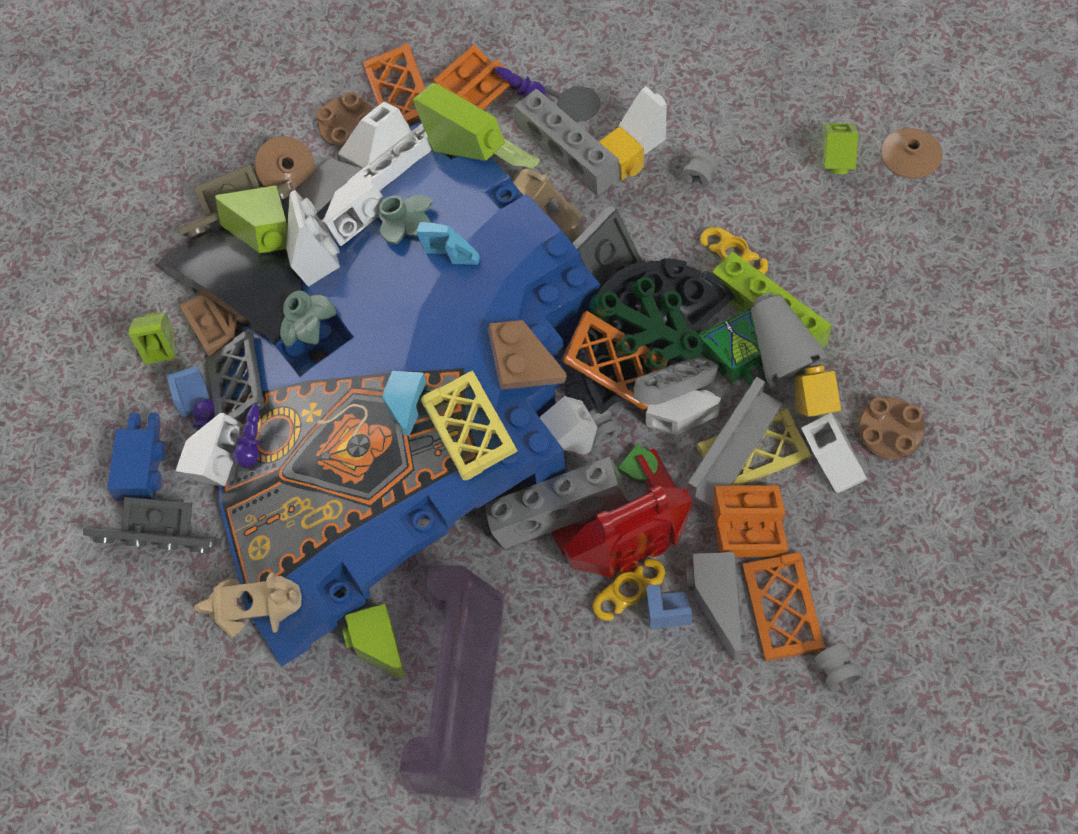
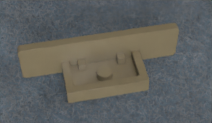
M248 164L195 186L194 190L206 215L179 226L177 229L179 235L187 233L189 237L195 236L206 230L204 225L214 221L217 226L220 225L215 195L261 188L252 165ZM291 180L277 186L280 200L290 196L288 191L293 189Z

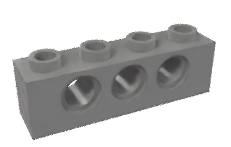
M537 88L514 105L516 126L596 196L619 179V159Z
M607 457L484 504L490 532L500 545L506 549L593 517L605 510L609 511L628 504L629 500L621 474L611 458Z

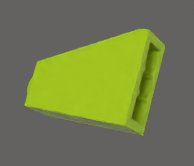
M437 83L430 84L413 99L434 152L486 161L505 144L496 117Z
M277 185L215 195L221 226L247 243L258 253L286 249L287 224Z

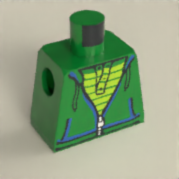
M751 307L699 333L703 343L701 354L706 359L717 363V370L730 384L743 377H746L750 384L753 383L756 377L767 383Z

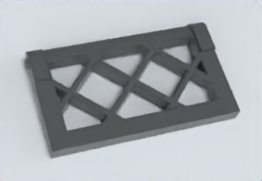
M244 331L235 337L232 342L207 358L215 417L219 413L227 415L226 408L229 404L234 407L228 416L239 422L246 418L253 404H257L259 410L265 406L254 347V336L251 331ZM245 348L244 357H239L240 351ZM226 360L222 369L220 370V364ZM234 362H241L234 376L229 377L228 374ZM248 368V380H241L246 369ZM228 381L230 384L224 394L223 383ZM238 385H243L244 388L238 400H231ZM252 391L253 398L246 401Z

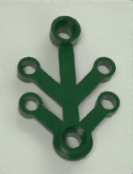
M642 277L632 285V291L639 298L646 315L620 303L618 296L608 290H603L591 298L590 310L596 317L607 319L614 315L645 330L634 336L628 334L619 338L616 342V349L620 355L630 356L636 353L640 347L661 338L671 343V345L662 350L654 348L644 354V364L651 370L664 366L667 360L674 357L689 361L700 356L703 349L702 339L695 330L687 328L679 310L682 300L676 291H668L661 295L659 299V305L663 311L667 312L673 329L665 325L652 296L655 285L648 277ZM641 284L645 286L646 292L641 289ZM668 297L672 300L673 306L669 304ZM605 299L608 301L610 307L606 305ZM625 341L629 343L630 350L625 347ZM652 355L657 357V363L653 361Z

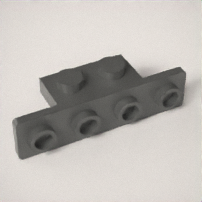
M124 497L122 529L106 527L83 528V535L93 536V542L113 543L114 538L126 539L125 545L138 547L146 546V541L157 542V548L177 550L178 545H188L191 552L210 553V548L221 545L220 538L190 536L193 505L190 502Z

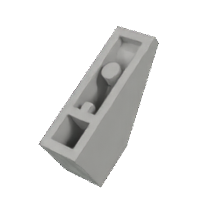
M734 552L693 554L692 566H686L687 587H694V598L733 661H741L742 640Z

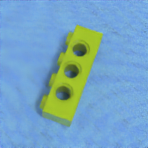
M732 252L712 271V274L720 279L736 296L729 304L739 312L750 307L752 308L756 305L754 302L756 298L772 292L773 296H782L822 348L829 342L832 324L736 253Z

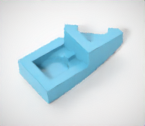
M419 222L416 233L425 253L448 254L452 264L478 265L480 260L478 252L451 227L436 223Z
M392 371L382 396L390 418L398 423L404 435H410L419 416L416 404L427 383L424 373Z

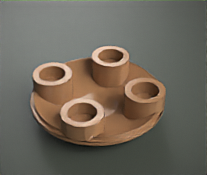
M347 92L318 109L317 126L319 133L328 143L343 147L361 119L374 109L367 101L359 98L357 93Z
M874 398L860 416L858 423L860 439L869 451L885 459L905 458L914 453L924 439L925 424L922 418L923 413L918 406L911 405L902 399Z

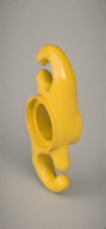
M709 227L700 236L701 245L704 247L708 245L709 236L715 235L720 238V242L718 244H711L709 250L717 253L721 261L728 256L725 251L731 247L741 249L743 254L740 257L748 263L760 258L757 253L752 252L748 248V244L744 239L732 235L721 227ZM763 258L760 260L761 267L758 270L765 274L768 271L769 265L767 259Z
M646 559L644 561V566L653 567L657 571L656 577L652 579L643 576V566L641 565L637 566L633 572L620 574L614 582L596 595L592 605L593 613L603 621H612L614 619L613 613H606L601 609L603 601L614 602V612L616 614H621L628 606L638 604L646 597V586L662 584L666 574L664 566L655 559ZM632 582L638 586L639 591L633 597H625L619 592L620 586L623 583Z

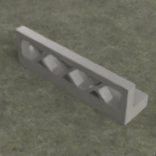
M758 377L755 378L688 482L687 491L692 500L713 513L714 486L733 485L782 407L781 402L763 393L765 381Z

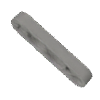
M697 357L696 359L685 360L636 379L633 398L649 405L664 403L715 382L718 365L712 360Z

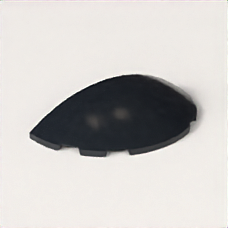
M227 229L208 232L187 241L175 248L156 264L164 273L193 292L199 291L228 310L237 321L274 345L281 339L280 328L285 317L283 305L286 298L295 291L303 290V280L291 268L286 249L258 253Z
M671 258L649 262L643 260L629 265L611 276L595 293L596 295L603 290L611 291L618 296L620 303L646 315L639 298L632 291V285L638 279L648 277L655 285L652 296L665 325L673 329L667 312L663 311L659 305V299L661 295L668 291H676L682 300L679 310L687 328L695 331L700 329L736 297L720 279L709 271H699L687 266L686 261ZM641 284V289L646 292L645 286ZM668 297L669 304L673 306L672 300ZM605 299L606 305L610 307L608 301ZM589 303V305H588L586 311H588V312H590V313L592 314V312H591V310H590V303ZM614 315L607 319H601L626 335L634 336L645 331ZM589 327L587 334L590 342L604 338L602 333ZM660 338L644 346L650 350L654 348L662 350L670 346L671 343ZM612 340L617 359L624 357L618 353L616 342ZM605 342L591 346L597 364L611 361ZM579 349L578 356L580 361L591 367L586 349ZM638 356L644 375L648 374L647 371L650 369L645 366L643 358ZM632 358L619 362L624 381L638 377ZM612 364L599 368L600 373L618 383ZM582 374L587 393L600 414L607 411L621 398L618 394ZM636 381L627 383V389H632Z

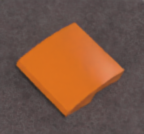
M475 45L471 46L433 80V83L439 84L482 110L486 109L511 86L508 81L501 79L495 71L497 66L505 67L497 59L492 62Z
M779 485L714 486V519L719 553L734 552L735 557H780L787 554L789 548L782 523L786 512Z

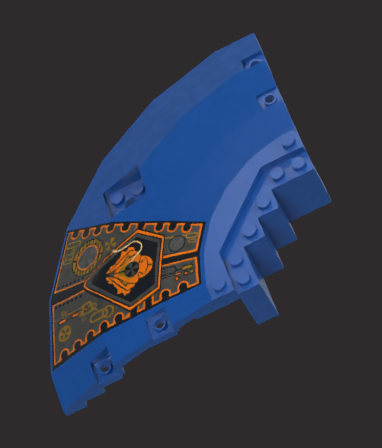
M420 121L415 125L411 126V131H413L415 128L421 125L422 122ZM432 150L380 190L384 199L389 196H399L405 200L413 195H425L431 198L433 204L424 212L430 222L449 226L464 238L480 255L478 265L452 264L448 254H427L418 237L405 235L398 244H390L381 235L380 227L382 222L378 217L342 246L332 236L340 251L337 254L340 267L309 287L303 281L302 291L310 296L321 294L327 297L336 309L334 316L319 320L318 344H308L297 339L293 345L287 347L282 339H280L274 345L244 326L243 332L251 331L254 336V347L265 403L264 408L259 410L260 419L257 423L258 430L255 438L261 440L260 444L257 445L259 456L250 467H242L235 461L233 462L226 485L219 486L218 503L239 584L266 581L268 575L274 572L275 576H282L299 585L302 595L301 607L279 623L277 632L273 633L269 616L252 618L281 667L311 649V643L339 626L338 620L366 604L365 600L371 597L368 590L406 559L448 534V529L454 526V522L476 507L478 509L521 481L526 487H530L565 473L563 448L540 419V416L556 404L555 389L564 385L567 381L565 380L564 383L500 390L488 328L490 323L523 320L566 372L565 363L561 362L564 350L569 345L591 298L600 289V284L583 264L581 253L564 232L528 194L523 195L510 176L491 157L483 161L438 153ZM507 195L511 196L509 199H502ZM245 348L240 351L239 357H244ZM317 351L327 353L326 358L320 362L310 360L312 354ZM234 362L229 377L234 376L241 362ZM248 368L246 369L241 380H248ZM473 370L518 452L483 470L482 473L473 478L462 480L440 435L421 403V398L436 388L439 389ZM392 371L424 373L427 382L416 404L419 416L409 436L404 435L398 423L390 418L382 398ZM228 381L226 382L224 388V394L230 384V382ZM238 385L231 400H238L244 388L243 385ZM471 386L462 390L459 394V397L472 400L476 396ZM252 391L246 401L253 398ZM442 401L434 406L439 416L444 417L449 401ZM456 403L451 418L466 421L472 406ZM228 404L226 408L227 415L231 413L233 405ZM478 408L472 423L489 426L490 420L484 409ZM244 418L240 422L245 425L247 420ZM448 424L446 429L453 442L458 443L464 427ZM470 429L464 444L481 447L486 432ZM492 433L487 447L490 450L503 445L497 434ZM462 450L460 455L465 465L476 460L478 453ZM422 519L430 521L425 527L418 525V522ZM338 590H346L344 597H335V593ZM245 591L242 595L246 610L248 611L253 604V598L248 591Z

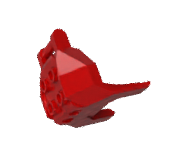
M655 448L649 451L656 457L658 462L655 474L642 454L636 457L648 478L644 480L648 488L646 494L609 512L605 510L597 514L596 518L582 525L574 523L551 532L563 557L572 569L612 578L615 572L619 570L620 572L629 571L638 564L639 560L647 556L653 558L663 554L668 550V546L671 543L674 547L678 546L692 511V498L685 488L676 487Z

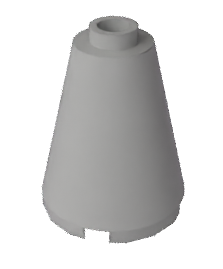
M772 292L754 300L756 305L751 308L765 379L769 388L777 387L775 381L782 378L785 384L794 381L795 375L805 374L804 368L818 365L817 361L820 359L825 364L829 361L825 350L781 295L773 296Z

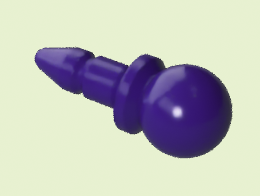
M499 66L495 68L501 79L508 81L510 85L518 88L517 95H523V98H525L537 88L546 96V90L540 82L530 81L528 76L525 80H522L520 76L512 73L507 68Z
M202 399L194 405L193 417L196 420L193 423L194 428L200 430L215 417L212 400Z
M257 404L251 406L246 416L247 422L244 427V435L237 436L239 443L233 449V459L242 467L252 466L259 456L257 445L260 444L261 440L255 438L258 430L257 423L260 419Z

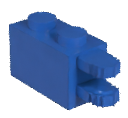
M130 413L127 429H116L107 486L115 501H124V497L154 499L155 490H160L162 477L158 467L159 461L165 459L166 448L164 441H161L159 438L161 423L159 413L149 414L147 429H140V413Z

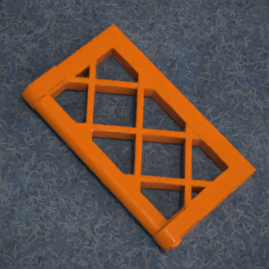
M409 43L364 61L363 67L377 106L382 102H386L398 108L408 125L420 120L417 110H413L411 107L413 99L426 88ZM405 57L407 61L406 68L395 65L396 61ZM385 67L380 79H376L374 70ZM391 70L402 72L397 84L386 82ZM408 75H412L415 83L414 90L403 87ZM382 86L393 89L388 101H384L381 93ZM399 92L410 94L404 107L393 104Z
M584 312L562 356L561 362L608 388L638 408L645 410L649 404L635 400L633 392L627 389L626 384L644 376L638 356L643 358L644 354L650 351V349L642 346L636 353L617 359L612 340L617 342L619 338L626 334L590 312ZM589 327L602 333L604 338L590 342L587 334ZM625 341V347L630 350L629 343ZM605 342L611 361L597 364L591 346ZM579 349H586L591 367L576 358ZM652 355L653 361L657 363V357ZM632 358L638 377L624 381L619 362ZM612 364L618 383L600 373L599 368ZM665 365L658 369L651 370L650 373L665 368Z
M801 553L781 555L780 557L743 563V571L765 661L815 652L820 653L826 650ZM795 567L798 579L796 584L779 574L783 568ZM765 571L772 575L763 590L758 588L754 573ZM776 578L793 588L784 603L766 593ZM796 591L802 595L806 610L805 615L787 606ZM763 597L780 607L771 622L765 619L761 603ZM783 610L801 620L792 635L774 625ZM804 623L810 626L813 641L801 642L795 638ZM770 629L788 639L784 646L772 648L769 636Z

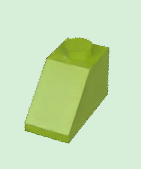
M824 122L823 165L825 169H830V173L848 174V170H856L859 132L854 123Z
M150 313L144 317L134 318L129 328V336L144 364L176 359L173 326L166 313Z
M385 603L345 615L348 627L342 628L347 648L353 647L357 657L399 679L406 677Z

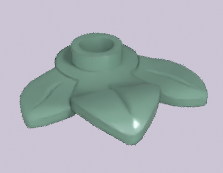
M413 195L405 200L399 196L385 198L379 205V218L382 222L380 232L382 237L390 244H398L405 235L418 237L416 230L419 222L431 223L424 212L432 206L433 200L425 195Z
M304 291L291 293L283 305L285 317L280 328V336L283 343L290 347L299 339L304 343L318 344L319 320L328 319L336 314L333 303L321 294L310 296Z

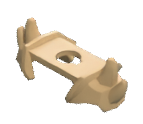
M531 169L520 170L514 175L512 182L523 195L528 194L547 215L546 207L551 199L557 200L560 213L558 216H548L573 243L583 233L579 223L582 216L574 204L568 203L548 181L549 176L546 173L541 174Z
M273 572L263 582L239 585L237 579H226L214 587V592L209 595V599L196 604L194 610L209 614L210 618L230 638L241 632L244 627V622L232 620L269 616L274 633L278 631L281 621L301 607L302 595L299 585L282 576H275ZM245 591H248L253 598V604L248 611H244L240 606H237V598H240L241 594Z

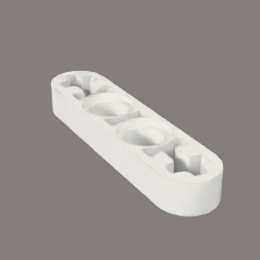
M423 124L419 125L351 177L348 182L360 173L374 183L380 191L416 161L427 155L433 149Z

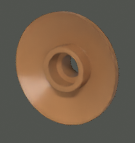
M904 128L891 133L884 140L881 147V157L886 167L893 173L905 178H922L930 175L939 167L942 160V149L939 142L928 132L915 128ZM908 146H915L917 149H911Z
M278 136L269 139L260 147L255 157V172L259 182L264 187L278 186L291 180L293 189L288 191L289 194L315 171L314 159L310 150L301 141L289 136ZM283 159L291 161V169H285L282 166Z

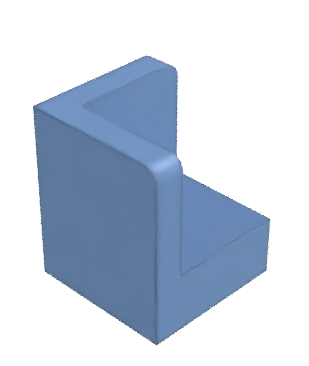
M197 366L166 375L173 402L182 418L193 415V407L198 401L202 399L210 400L206 382Z
M660 584L646 586L650 629L691 625L692 611L689 608L686 592L661 594Z

